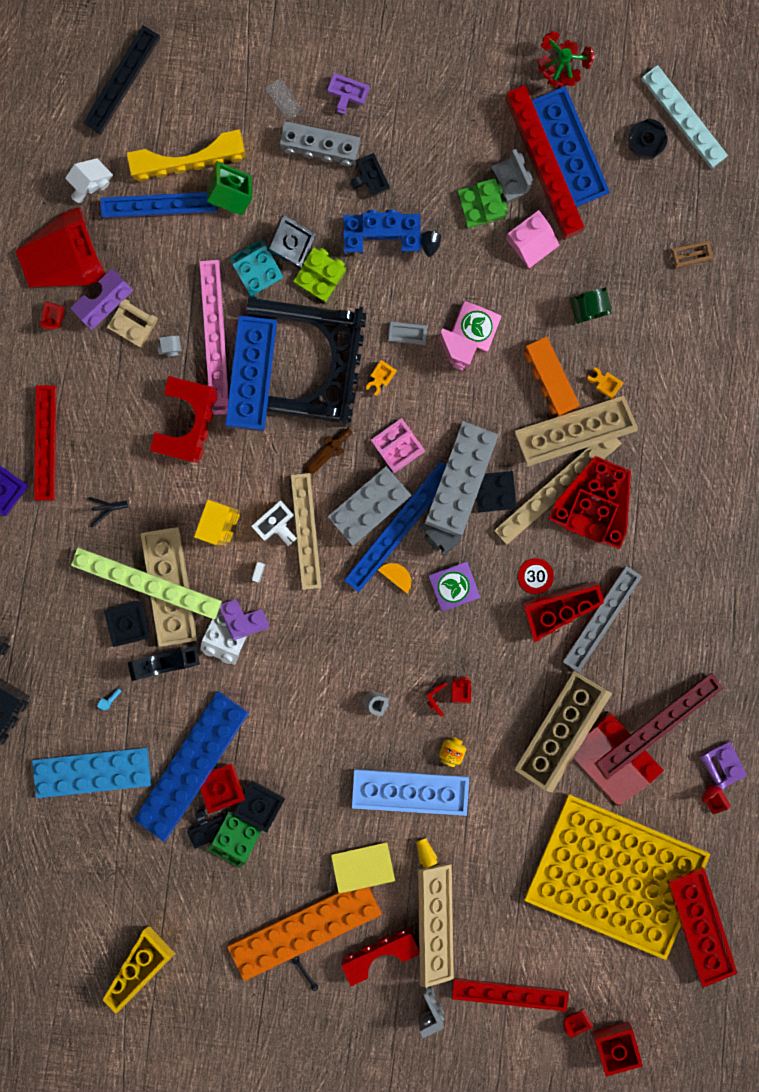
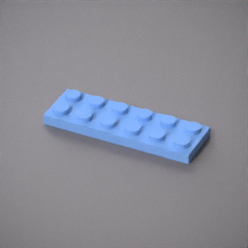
M354 769L352 808L467 816L469 776Z

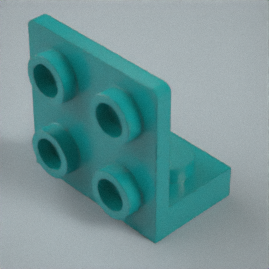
M262 239L229 258L250 296L255 295L283 278L280 269L271 253L267 251V246Z

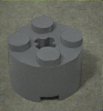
M425 522L418 528L421 533L423 531L426 533L427 536L424 538L436 551L441 550L442 556H445L461 542V537L429 526Z

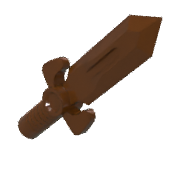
M347 428L335 440L327 436L324 444L332 442L330 446L326 445L306 464L304 474H314L334 455L336 448H338L336 456L344 453L340 445L353 432Z

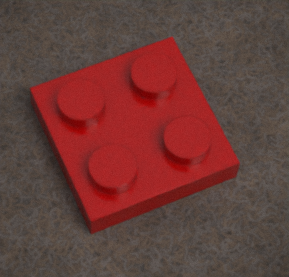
M234 764L211 771L200 788L208 814L245 801Z

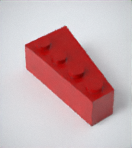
M595 581L522 602L530 635L534 643L541 640L542 637L555 632L556 629L563 625L571 623L577 617L583 616L604 604L600 585Z

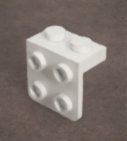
M219 611L216 619H212L207 629L200 651L207 656L217 657L226 664L235 665L247 636L233 641Z

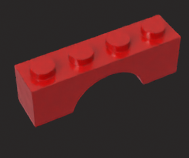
M403 928L390 938L388 936L383 937L373 946L371 944L366 945L356 954L352 952L345 955L341 961V967L350 986L368 979L369 967L379 956L393 955L402 962H405L420 955V947L411 928L407 930Z

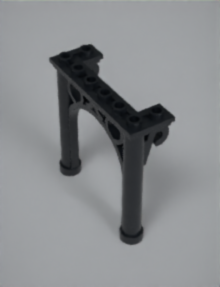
M249 296L247 315L311 324L325 335L332 353V365L329 376L324 385L315 394L304 399L269 396L267 413L337 422L346 427L348 422L352 423L353 409H350V405L355 403L356 392H352L353 384L357 385L359 373H355L356 365L360 366L361 354H358L359 346H363L364 335H361V328H365L367 313H363V307L355 308V312L263 300L257 299L255 296ZM322 324L335 325L338 327H336L331 333H329ZM347 327L353 328V332L351 333ZM339 331H344L348 335L347 344L343 347L337 346L333 341L334 336ZM350 347L348 364L341 360L340 354H337L336 350L344 352ZM342 372H347L345 388L339 382H332L333 378L337 379L338 375ZM331 386H337L340 389V397L335 402L329 401L325 394V391ZM322 396L324 402L327 405L313 404L310 402Z

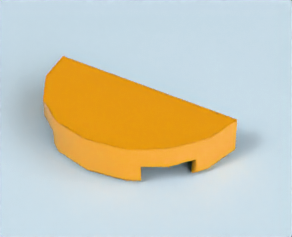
M389 563L378 569L379 572L408 594L411 588V577L405 567L397 563Z

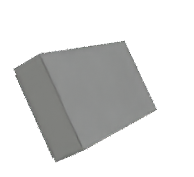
M390 321L388 341L426 345L428 325Z

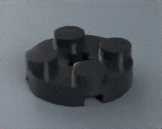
M654 119L639 121L629 133L628 147L640 158L654 159L662 153L667 145L668 136H666L665 127ZM651 135L653 142L645 143L643 136Z

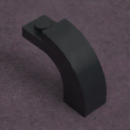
M196 646L127 662L131 681L200 665Z

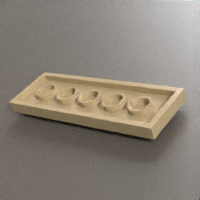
M621 396L516 430L515 436L528 467L636 432L638 427L625 396Z
M180 527L141 533L147 573L189 588ZM151 596L159 647L198 640L193 611Z
M448 863L418 869L420 986L425 988L454 979L452 864Z

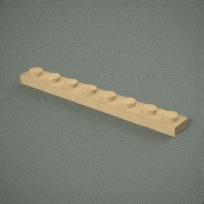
M617 438L588 447L494 530L495 533L506 545L510 543L556 502L595 456L605 459L622 443Z

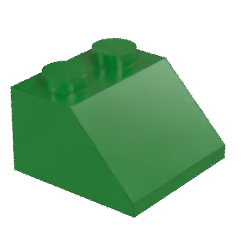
M216 161L207 188V202L227 209L231 213L243 215L252 200V177L247 173Z

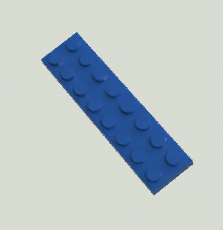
M217 691L134 820L163 842L167 841L250 712L222 692Z

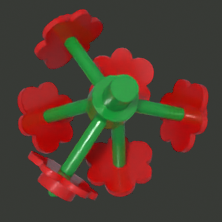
M555 31L547 33L543 37L541 48L547 51L553 46L559 54L554 60L549 59L547 55L538 58L539 72L543 73V77L548 79L547 84L551 88H557L558 85L564 87L566 84L572 87L581 80V71L579 69H571L570 63L573 59H581L582 67L590 69L594 61L593 48L585 46L582 54L578 55L579 45L577 42H571L567 39L564 43L557 45L560 33ZM559 62V66L555 73V63ZM563 65H566L567 71L560 74ZM555 73L553 79L549 78L551 74ZM559 74H560L561 83L558 82V81H556L557 78H558V76H559Z

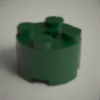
M606 287L569 298L574 320H576L577 324L612 314V307Z

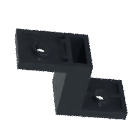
M6 636L0 637V657L5 655L10 648L8 644L11 639ZM1 678L0 711L3 714L0 718V745H4L9 738L7 733L10 728L13 729L19 721L18 715L28 707L30 696Z

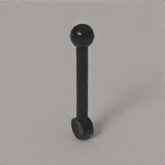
M298 956L292 959L293 964L297 965L311 984V989L317 991L319 986L312 981L303 968L300 958Z

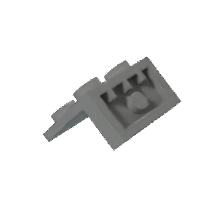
M516 149L512 150L509 159L491 167L497 183H501L506 203L528 194L531 182L533 181L529 170L526 171L523 164H525L522 154L518 153Z
M432 986L423 987V995L431 1011L423 1013L421 1018H419V1030L423 1038L444 1028L445 1013L440 1003L437 1004L436 994Z

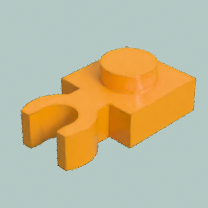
M381 360L370 375L375 380L367 384L366 390L368 391L371 386H375L377 391L374 395L377 396L380 393L381 384L387 387L397 370Z
M594 367L593 372L598 376L592 378L588 375L587 380L590 383H597L596 389L610 399H613L622 387L623 382L609 372L603 376L600 369Z

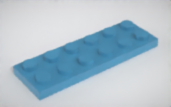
M148 747L32 760L36 798L152 785Z

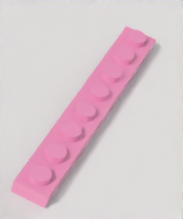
M200 261L208 386L217 388L218 398L216 403L213 404L212 411L213 415L227 414L229 388L220 261Z

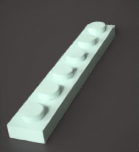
M658 65L642 77L641 80L711 169L728 156Z

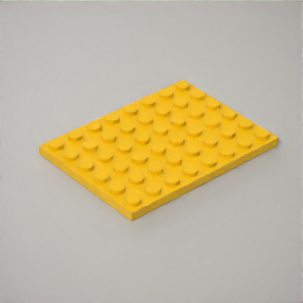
M568 793L526 892L524 901L667 960L681 926L667 880L701 866L705 869L711 854Z

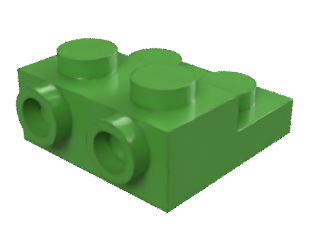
M496 178L477 183L476 186L458 190L467 229L505 218L508 208L506 202L501 200L500 194H503L501 183L496 182Z

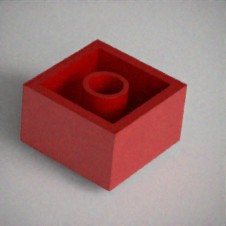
M629 1021L592 1031L601 1066L606 1077L643 1067L635 1035Z

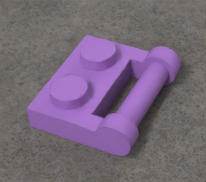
M726 741L699 755L701 762L705 763L715 783L713 786H718L721 790L747 776L730 741ZM713 756L716 757L726 777L721 780L711 760Z

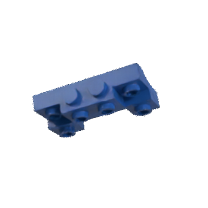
M368 210L363 215H343L344 254H348V252L363 254V240H401L402 253L406 251L421 253L420 214H401L397 210H386V213Z

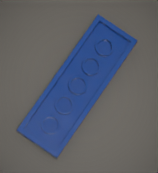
M566 86L532 100L576 208L610 193Z
M239 315L226 417V427L265 432L277 320Z

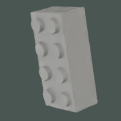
M386 466L331 513L328 518L354 546L412 495Z

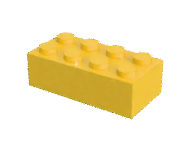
M207 499L194 537L214 545L226 546V543H230L233 537L231 529L233 525H237L240 517L238 509Z

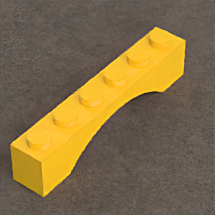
M239 129L221 133L207 148L188 156L167 157L155 154L147 149L127 152L131 176L134 180L143 182L147 181L149 177H166L168 173L182 174L186 170L193 168L194 170H201L207 165L214 166L216 161L223 164L227 161L239 162L243 160L242 158H246V153Z

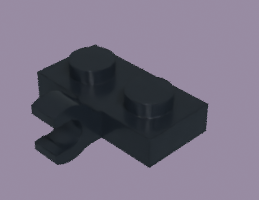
M374 153L356 160L362 175L351 179L353 190L366 184L372 197L390 190V186Z
M204 809L196 811L195 816L200 825L187 830L194 849L210 843L216 837L224 821L223 815L208 820Z

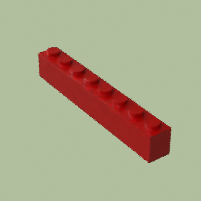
M523 85L507 92L505 101L563 239L565 240L582 233L585 228L526 86Z

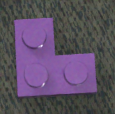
M237 599L220 606V614L233 641L269 628V623L262 609L244 615Z

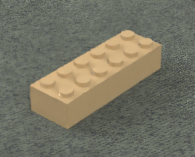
M574 671L516 766L515 771L545 791L553 792L612 693Z

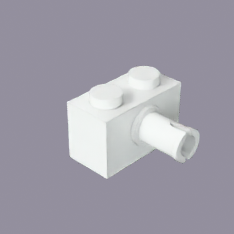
M97 158L74 164L66 176V180L75 188V191L71 194L72 199L77 203H82L87 193L92 194L97 190L106 189L110 184L109 180L113 174Z
M281 500L252 525L253 529L264 541H267L273 534H278L289 546L292 542L287 536L293 542L297 539L286 527V523L295 515Z

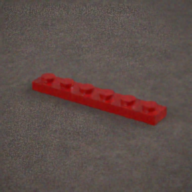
M36 385L34 500L55 501L57 386Z
M454 978L452 990L453 1000L567 1012L569 995L568 990Z

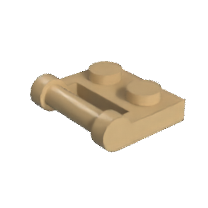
M125 298L120 303L107 328L141 348L158 318L154 315L150 316L130 304V301ZM127 310L147 322L145 328L124 316L125 311Z

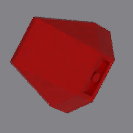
M81 207L60 214L15 251L30 288L90 286L98 283L106 274L86 226L88 224Z
M595 456L556 500L548 520L567 531L593 542L620 549L628 529L631 470Z

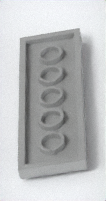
M462 422L425 524L462 537L498 434L470 423Z

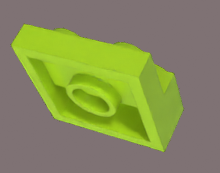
M319 247L318 250L316 248L312 249L293 282L326 303L346 273V268L344 267V262L338 258L332 260L328 257L329 253Z

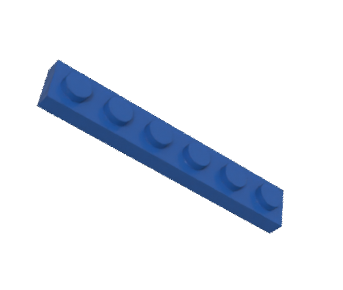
M207 192L100 198L101 217L103 219L217 213V206L207 202Z

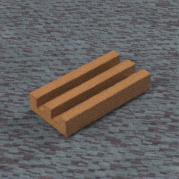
M709 240L670 250L673 255L672 259L675 263V269L713 260ZM706 246L704 250L677 255L678 252ZM708 253L706 257L679 263V260Z

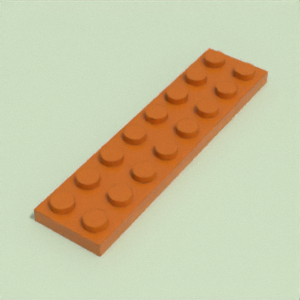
M370 887L341 894L336 892L229 944L228 950L243 981H246L381 916L382 912Z

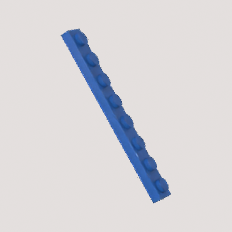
M440 461L344 580L355 590L361 591L433 502L446 468L444 463Z

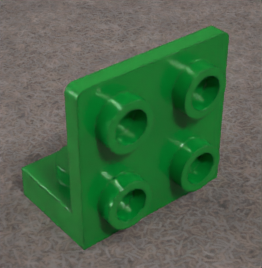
M228 812L216 837L211 841L207 850L241 868L246 863L262 830L233 815L234 813Z

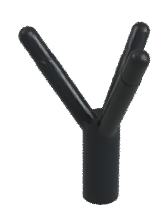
M89 497L88 500L105 505L93 507V511L107 510L91 524V527L96 526L112 511L128 508L127 500L109 503Z

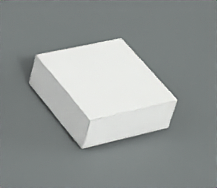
M256 563L252 581L258 583L261 581L266 564Z

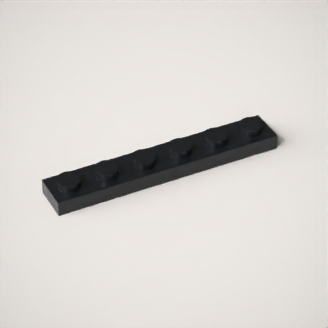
M144 25L141 27L83 122L86 127L99 135L103 133L160 40L159 34Z

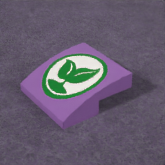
M468 562L429 575L442 611L480 598Z

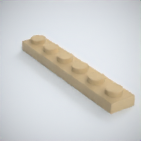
M311 474L291 475L302 590L322 588Z

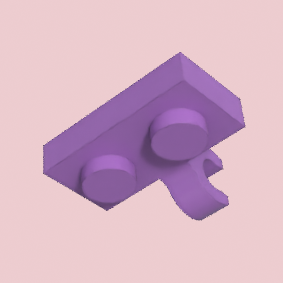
M334 73L327 93L341 98L337 106V112L345 115L349 101L364 106L370 86Z

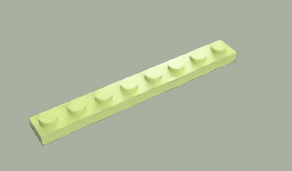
M77 548L71 566L214 620L222 603L221 600L82 548Z

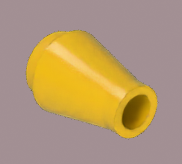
M427 838L417 841L419 862L423 868L437 864L436 859L438 857L428 843Z

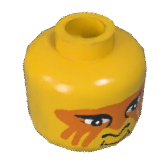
M452 737L451 740H444L438 754L441 762L451 767L460 765L467 750L462 745L463 741Z

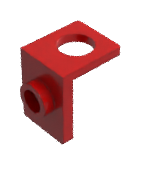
M445 681L426 693L429 699L427 704L433 712L436 710L440 717L444 713L432 695L447 686Z

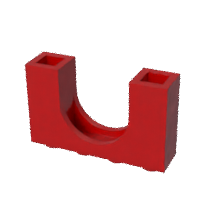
M168 376L164 395L187 401L194 409L195 423L191 431L182 437H173L154 432L150 451L199 463L204 454V449H202L204 441L208 438V424L213 418V404L216 403L218 398L217 388Z

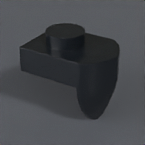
M426 231L422 233L421 245L425 254L431 257L440 247L441 234H437L434 231Z

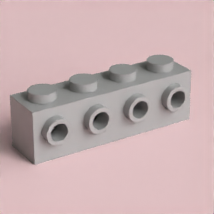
M285 121L280 146L288 154H295L296 152L306 158L319 157L322 161H337L341 165L349 167L356 165L361 142L360 137Z

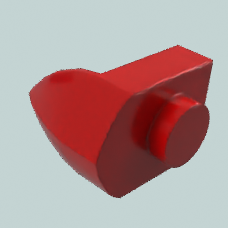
M46 301L41 320L39 321L40 326L47 331L59 329L62 324L65 307Z
M462 675L451 682V703H471V680L468 677Z
M710 785L701 796V801L703 803L706 802L712 814L728 810L731 807L723 791L718 786Z
M584 1008L566 1016L563 1022V1031L569 1037H575L593 1027Z

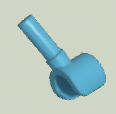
M118 688L109 697L108 701L102 698L97 707L104 711L108 710L113 700L121 693V690Z

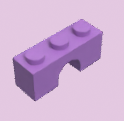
M113 269L98 281L102 285V293L99 297L91 300L83 295L71 307L73 312L91 330L133 291Z

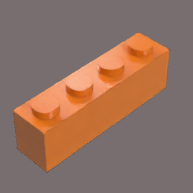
M546 336L527 345L524 348V357L527 363L531 362L532 374L535 380L539 379L542 385L540 391L544 398H548L550 402L548 407L552 415L555 414L556 417H559L578 408L580 404L548 337Z

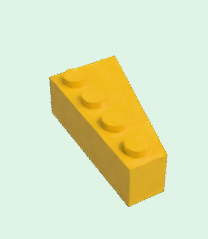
M150 926L141 933L139 940L134 945L129 957L124 962L119 974L103 998V1001L115 1014L175 955V952Z

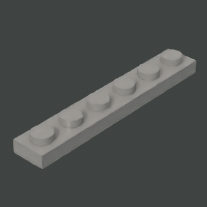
M624 566L603 598L604 604L596 609L562 662L580 672L642 578L641 575Z

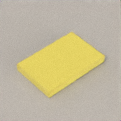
M388 843L331 855L339 894L395 882Z

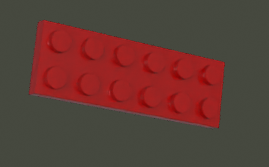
M701 866L667 880L700 985L704 988L738 974L705 869Z

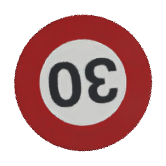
M533 558L524 562L520 567L518 581L526 592L542 594L552 586L554 572L548 562L543 559Z

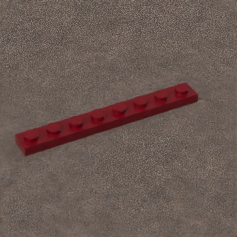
M709 673L594 764L603 777L609 779L719 693L723 687L714 674Z

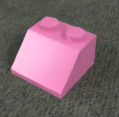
M539 210L510 231L506 237V240L528 269L559 247L550 224Z
M442 328L439 339L449 362L453 364L452 367L461 371L468 369L478 343Z

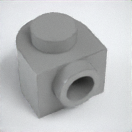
M179 336L159 338L160 343H157L159 355H167L170 358L179 356L178 353L182 352Z
M371 691L364 696L363 705L372 714L383 716L384 711L388 707L389 698L383 693Z

